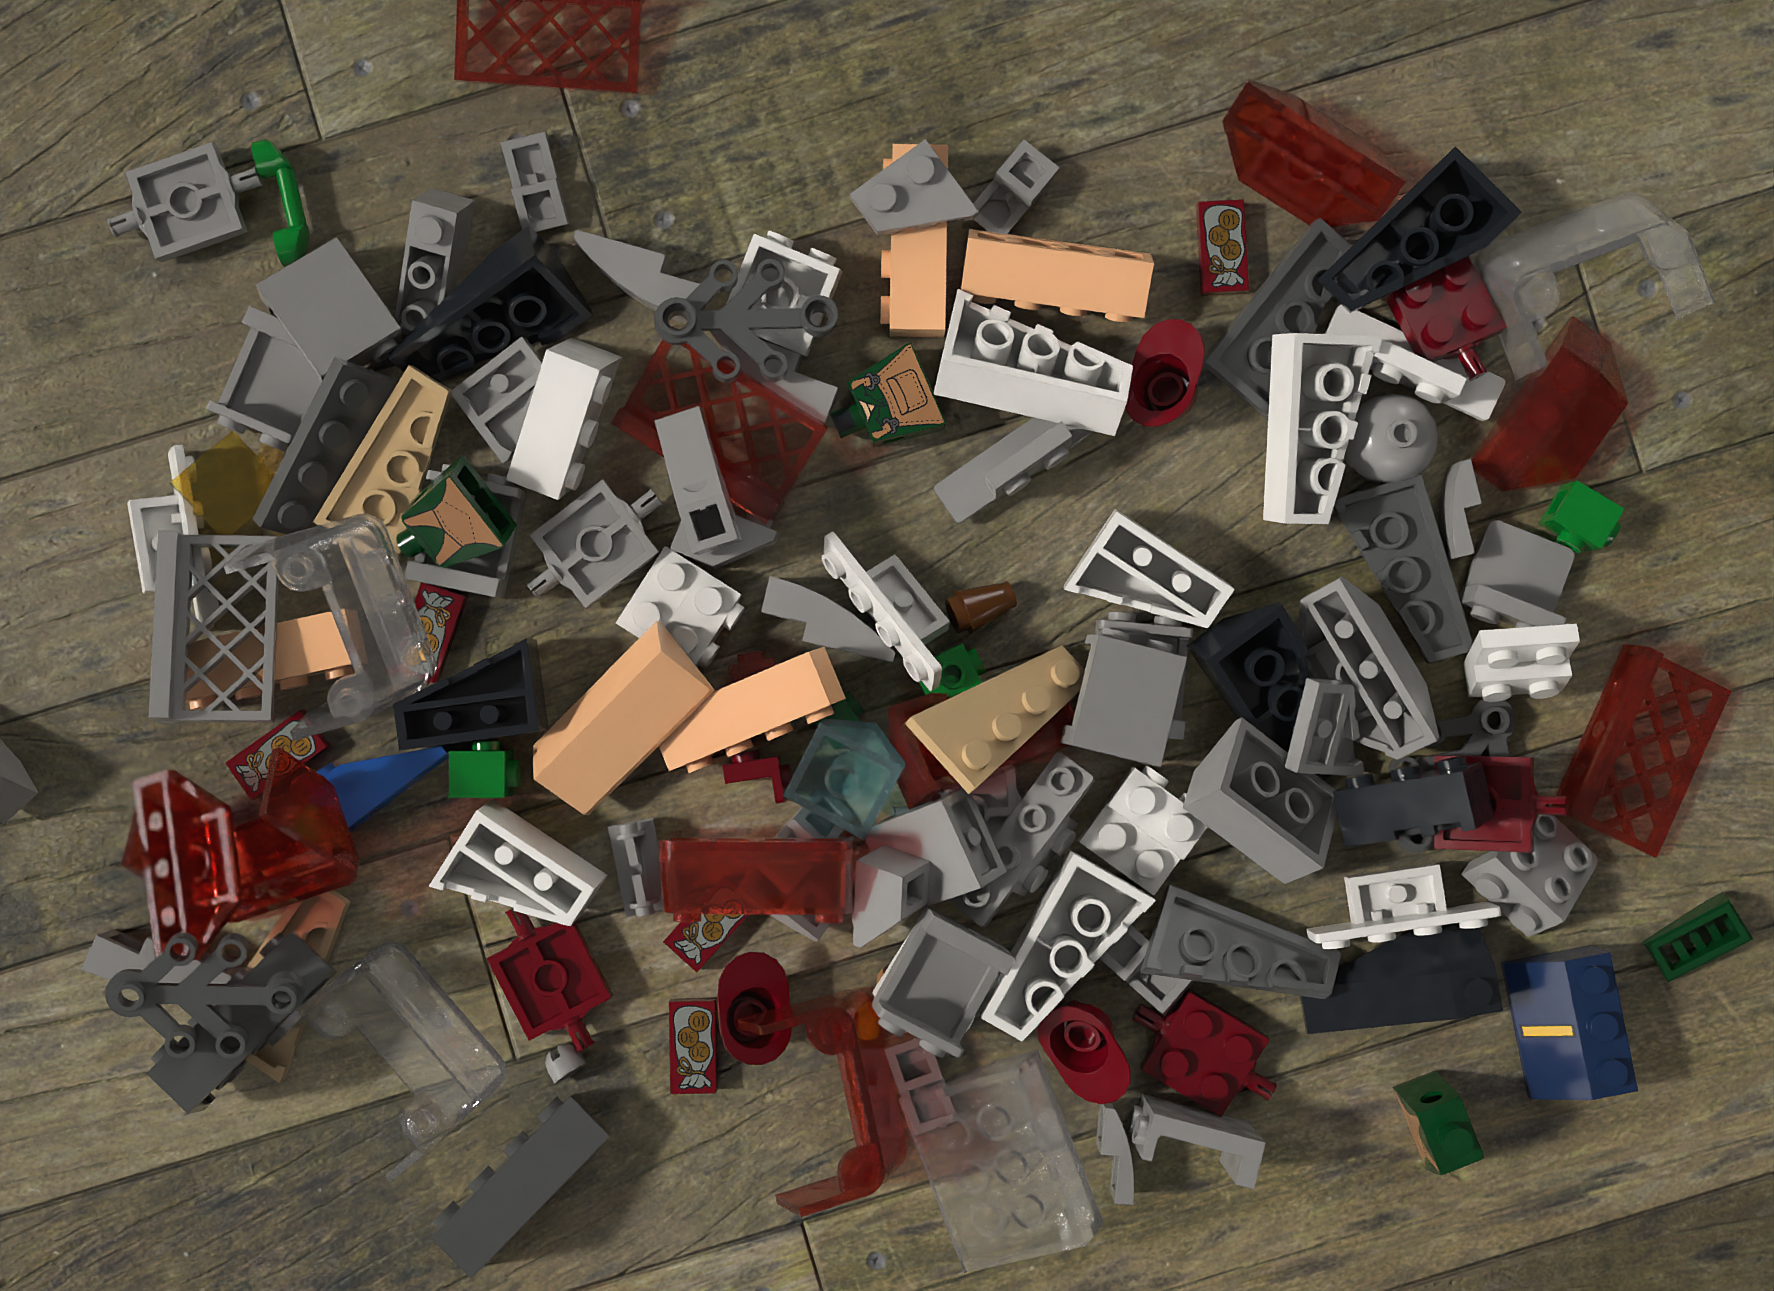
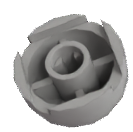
M1388 393L1372 397L1358 407L1355 422H1358L1354 439L1348 442L1345 460L1351 468H1354L1358 474L1365 477L1363 478L1371 484L1383 485L1414 478L1426 470L1437 452L1439 433L1435 418L1424 404L1411 396Z

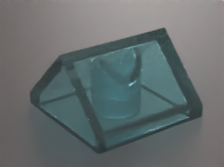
M822 719L783 796L857 837L866 840L906 763L877 723Z

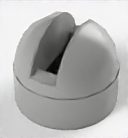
M558 1044L557 1048L560 1057L552 1050L547 1054L546 1068L555 1084L569 1078L587 1064L581 1053L577 1052L576 1048L570 1044Z

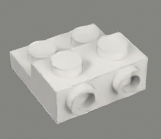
M768 230L766 238L756 234L753 235L738 273L737 284L732 289L727 303L753 278L758 265L765 259H775L783 265L785 271L784 282L780 288L767 291L750 309L802 308L807 299L816 295L826 296L832 300L843 271L834 267L837 258L813 248L810 249L808 255L791 249L794 243L793 240ZM768 268L762 272V277L767 281H775L779 277V273L773 268ZM820 312L814 313L810 317L811 322L819 326L824 314ZM804 328L751 330L760 338L804 356H808L815 338L809 335Z
M665 546L616 621V624L640 638L656 621L661 622L695 666L706 669L720 648L714 642L723 627L731 631L742 615L745 607L740 605L739 602L743 595Z
M1577 624L1480 630L1463 662L1468 698L1482 697L1487 702H1498L1509 699L1512 695L1529 694L1530 697L1535 699L1549 698L1559 694L1572 677L1569 658L1580 642Z
M1146 765L1142 772L1134 767L1128 769L1078 841L1154 896L1179 860L1186 858L1208 826L1182 808L1186 793H1183L1179 799L1164 789L1169 781Z

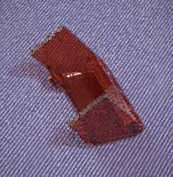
M278 747L273 749L271 753L259 818L232 827L218 815L210 812H199L178 820L146 799L139 800L136 804L121 866L213 920L236 923L352 884L357 878L359 857L335 786L323 775L318 774L284 749Z
M672 830L659 839L658 859L663 911L673 914L674 922L683 923L702 921V914L815 915V922L841 923L843 922V914L853 913L855 831H845L844 838L681 837V830Z
M847 989L738 1019L740 1029L759 1035H766L805 1024L808 1040L815 1050L827 1055H837L856 1147L849 1149L841 1157L836 1176L775 1195L778 1205L800 1217L873 1194L902 1165L906 1157L907 1145L890 1065L884 1051L886 1046L883 1032L878 1024L880 1018L871 1005L873 998L863 991Z

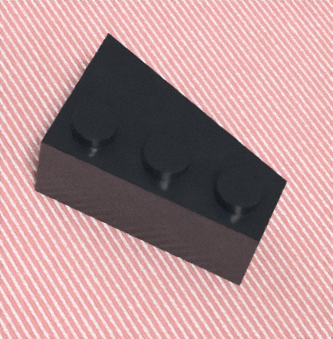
M526 638L490 658H485L449 678H445L394 703L393 709L399 751L548 731L537 640Z
M1457 756L1437 761L1438 769L1420 772L1419 764L1390 770L1392 778L1375 781L1373 773L1345 778L1347 786L1333 791L1345 847L1400 839L1399 837L1421 834L1422 837L1439 834V830L1461 827L1462 831L1478 829L1495 817L1482 761L1467 764L1466 756Z

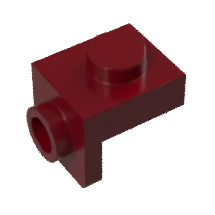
M759 750L745 751L732 755L733 763L722 765L725 784L771 777L776 804L785 803L787 801L786 792L794 791L790 764L782 765L780 755L760 758Z

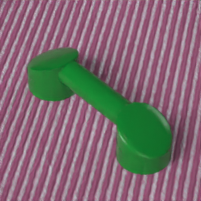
M264 139L252 142V155L257 170L263 179L277 177L288 228L273 231V242L281 264L287 267L306 255L310 239L309 227L306 222L296 181L295 168L273 142Z

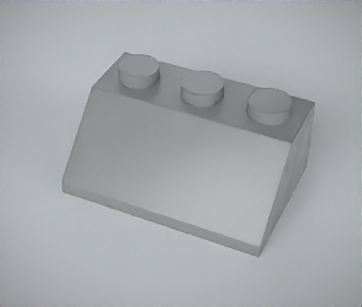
M1241 717L1232 724L1195 769L1182 808L1282 883L1286 884L1324 868L1338 814L1333 796V791L1336 790L1316 774L1296 773L1285 768L1288 753Z

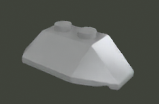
M1343 576L1303 597L1300 600V613L1296 627L1306 643L1308 656H1305L1310 678L1341 680L1354 686L1356 701L1354 716L1358 721L1360 738L1354 741L1385 752V755L1396 760L1438 741L1440 737L1427 683L1380 605Z

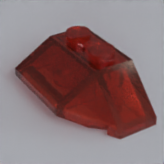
M1248 79L1222 120L1238 181L1309 226L1318 218H1321L1330 227L1365 221L1366 223L1379 221L1407 181L1372 143L1298 96Z
M1574 316L1570 317L1472 456L1471 461L1474 472L1503 492L1575 479L1628 405V399L1611 343Z
M165 770L132 780L155 958L160 955L173 935L186 932L193 935L198 941V952L193 961L200 960L244 902L231 806L176 770ZM176 943L173 945L174 951L177 954H190V949L186 944Z

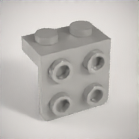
M1491 521L1485 527L1460 591L1459 599L1461 605L1472 609L1471 616L1492 624H1498L1500 620L1515 626V628L1564 625L1567 618L1554 613V610L1573 564L1574 552L1566 546L1502 521Z
M1538 815L1534 825V852L1490 851L1470 861L1461 875L1491 903L1500 906L1501 912L1527 937H1530L1566 920L1596 868L1598 859L1554 815Z

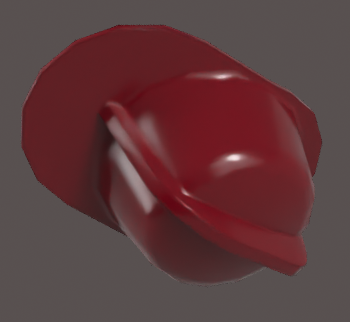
M1166 319L1153 325L1143 335L1132 362L1133 370L1127 404L1125 406V411L1133 421L1143 426L1160 427L1182 418L1194 406L1198 395L1197 384L1204 364L1205 346L1201 334L1192 324L1181 319Z
M750 951L736 956L725 966L718 980L717 1004L720 1034L725 1048L735 1059L747 1065H764L776 1060L786 1050L791 1038L792 1018L787 976L777 959L764 952Z
M1075 999L1066 1006L1054 1008L1040 1022L1037 1028L1038 1041L1064 1082L1076 1095L1088 1102L1106 1104L1117 1101L1126 1093L1131 1082V1069L1124 1052L1114 1038V1026L1105 1012L1091 1004L1079 1003Z

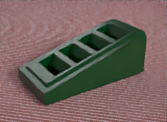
M1721 892L1645 939L1643 943L1667 982H1670L1753 940V937L1728 897ZM1719 916L1722 917L1728 927L1722 933L1719 932L1713 922V919ZM1702 925L1706 927L1713 938L1707 943L1703 942L1696 928ZM1686 933L1697 948L1691 953L1687 952L1679 939L1680 936ZM1671 942L1681 958L1674 964L1662 947Z

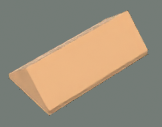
M656 621L533 745L534 780L583 815H590L715 691L661 622Z

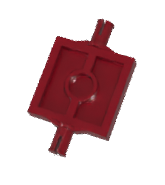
M1469 256L1384 297L1414 354L1433 363L1441 359L1458 358L1469 381L1478 379L1488 372L1475 348L1482 341L1500 334L1507 326Z
M1435 755L1434 770L1438 769L1437 761L1457 756ZM1466 756L1467 764L1482 761L1495 817L1476 830L1462 831L1461 827L1439 830V834L1434 835V849L1534 852V825L1538 815L1567 816L1568 807H1549L1548 804H1568L1567 795H1538L1534 784V757Z
M514 908L506 911L505 914H507L518 937L507 948L488 957L487 961L526 1037L530 1041L549 1030L566 1028L577 1052L591 1046L595 1042L591 1038L582 1018L591 1008L612 998L613 993L576 921L571 926L554 922L551 925L534 927L527 914L513 911Z
M1191 989L1187 990L1176 1008L1167 1013L1165 1017L1146 1007L1143 1003L1137 1007L1138 1012H1134L1132 1020L1154 1032L1152 1047L1140 1064L1144 1072L1222 1117L1234 1096L1243 1090L1244 1087L1262 1096L1267 1101L1272 1097L1270 1091L1272 1093L1275 1092L1277 1083L1255 1072L1256 1061L1270 1040L1265 1033Z

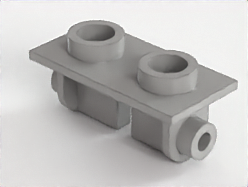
M654 818L608 826L625 917L634 915L641 917L654 914L655 911L671 908Z

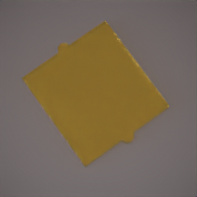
M231 431L175 477L170 484L194 508L192 510L194 516H201L219 535H232L255 515L275 474L263 463L265 460L263 455H256L234 431Z

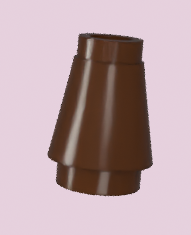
M1008 581L1000 584L996 583L955 590L954 596L945 599V606L955 631L961 633L967 630L971 634L1006 613L1009 609L1016 607L1017 601L1011 585Z

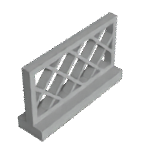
M158 530L149 718L159 725H179V722H273L280 538L278 536L181 535L179 531ZM193 547H214L225 559L203 577L193 567ZM223 548L236 549L230 554H228ZM249 548H268L267 565L253 578L236 562ZM232 565L248 582L226 600L210 583ZM192 574L199 580L193 587ZM267 577L265 591L259 583ZM207 588L223 604L201 623L190 612L191 600L203 589ZM255 588L266 599V610L252 623H249L233 606ZM230 610L246 628L224 646L208 629ZM191 620L197 628L189 634ZM265 622V634L263 637L257 629ZM204 633L221 651L199 669L188 658L189 646ZM253 633L264 644V656L248 670L231 652ZM228 656L244 674L223 693L206 675ZM189 666L195 674L187 680ZM261 669H263V684L255 677ZM201 679L219 696L204 711H186V693ZM250 679L262 690L261 711H241L230 700ZM226 703L233 711L216 710Z

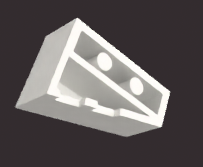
M575 338L567 339L546 349L508 471L507 481L559 500L571 489L575 491L578 488L585 470V465L581 464L586 449L592 445L599 426L597 421L609 396L613 380L622 360L621 356Z
M1114 509L1064 584V590L1093 596L1108 602L1134 607L1205 628L1210 626L1235 590L1229 583L1117 509Z
M492 799L476 810L429 887L439 890L447 888L471 895V899L482 902L487 900L514 907L513 911L571 926L585 911L608 875Z

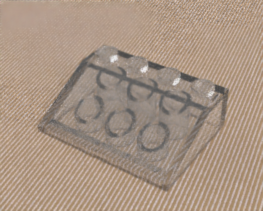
M1038 1049L994 1061L947 1079L944 1083L928 1087L926 1090L918 1091L910 1096L899 1099L964 1273L1085 1247L1104 1224ZM950 1096L954 1109L946 1114L941 1098ZM912 1106H915L920 1123L943 1115L945 1116L939 1121L937 1128L920 1133ZM948 1120H957L955 1122L947 1124Z

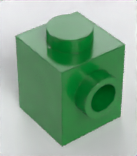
M1576 480L1562 484L1538 524L1558 535L1556 539L1558 544L1572 549L1575 553H1582V551L1602 549L1603 546L1607 547L1613 542L1621 529V523L1618 520L1625 508Z
M962 643L935 656V659L942 667L939 687L930 691L922 680L919 684L930 706L933 707L981 684L982 681L979 676L985 674L986 670L975 648L966 651Z
M472 741V749L449 751L448 798H506L513 795V787H519L520 761L514 760V750L500 749V741Z

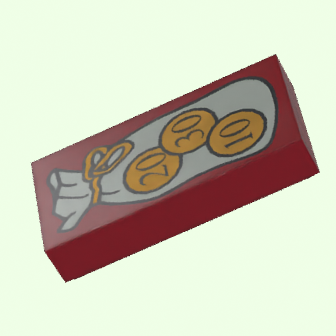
M1244 199L1198 202L1196 204L1201 296L1246 294L1249 291Z
M421 582L392 669L432 683L439 682L468 597Z
M303 709L297 711L225 762V764L251 800H256L331 746L306 710Z
M726 872L663 941L666 946L695 972L702 968L756 907V905L734 890L738 882Z
M716 998L669 1000L670 1094L717 1093Z

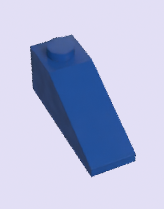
M452 744L342 764L337 767L332 762L309 778L313 785L301 794L335 838L348 835L449 758V751L456 749Z

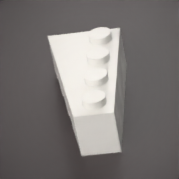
M959 289L957 290L934 395L1055 423L1062 421L1068 426L1115 436L1127 404L1133 370L1132 365L1078 341L1071 346L1058 340L1053 335L1054 331L1039 324L1036 325L1035 329L1010 319L1011 312L996 305H993L991 310L972 302L973 295Z
M1308 333L1272 335L1263 520L1287 524H1329L1346 466L1343 463L1349 440L1354 439L1358 422H1355L1362 394H1367L1372 377L1368 373L1374 353H1379L1383 336Z
M1068 849L1010 952L1016 958L1008 975L1000 972L999 979L989 995L985 996L980 1005L979 1013L981 1019L1023 1041L1064 998L1067 991L1093 968L1094 963L1113 943H1116L1128 931L1127 928L1142 912L1145 913L1156 900L1146 892Z

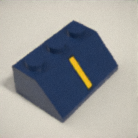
M1586 945L1501 962L1528 1098L1544 1100H1596L1638 1091L1610 952L1592 945Z

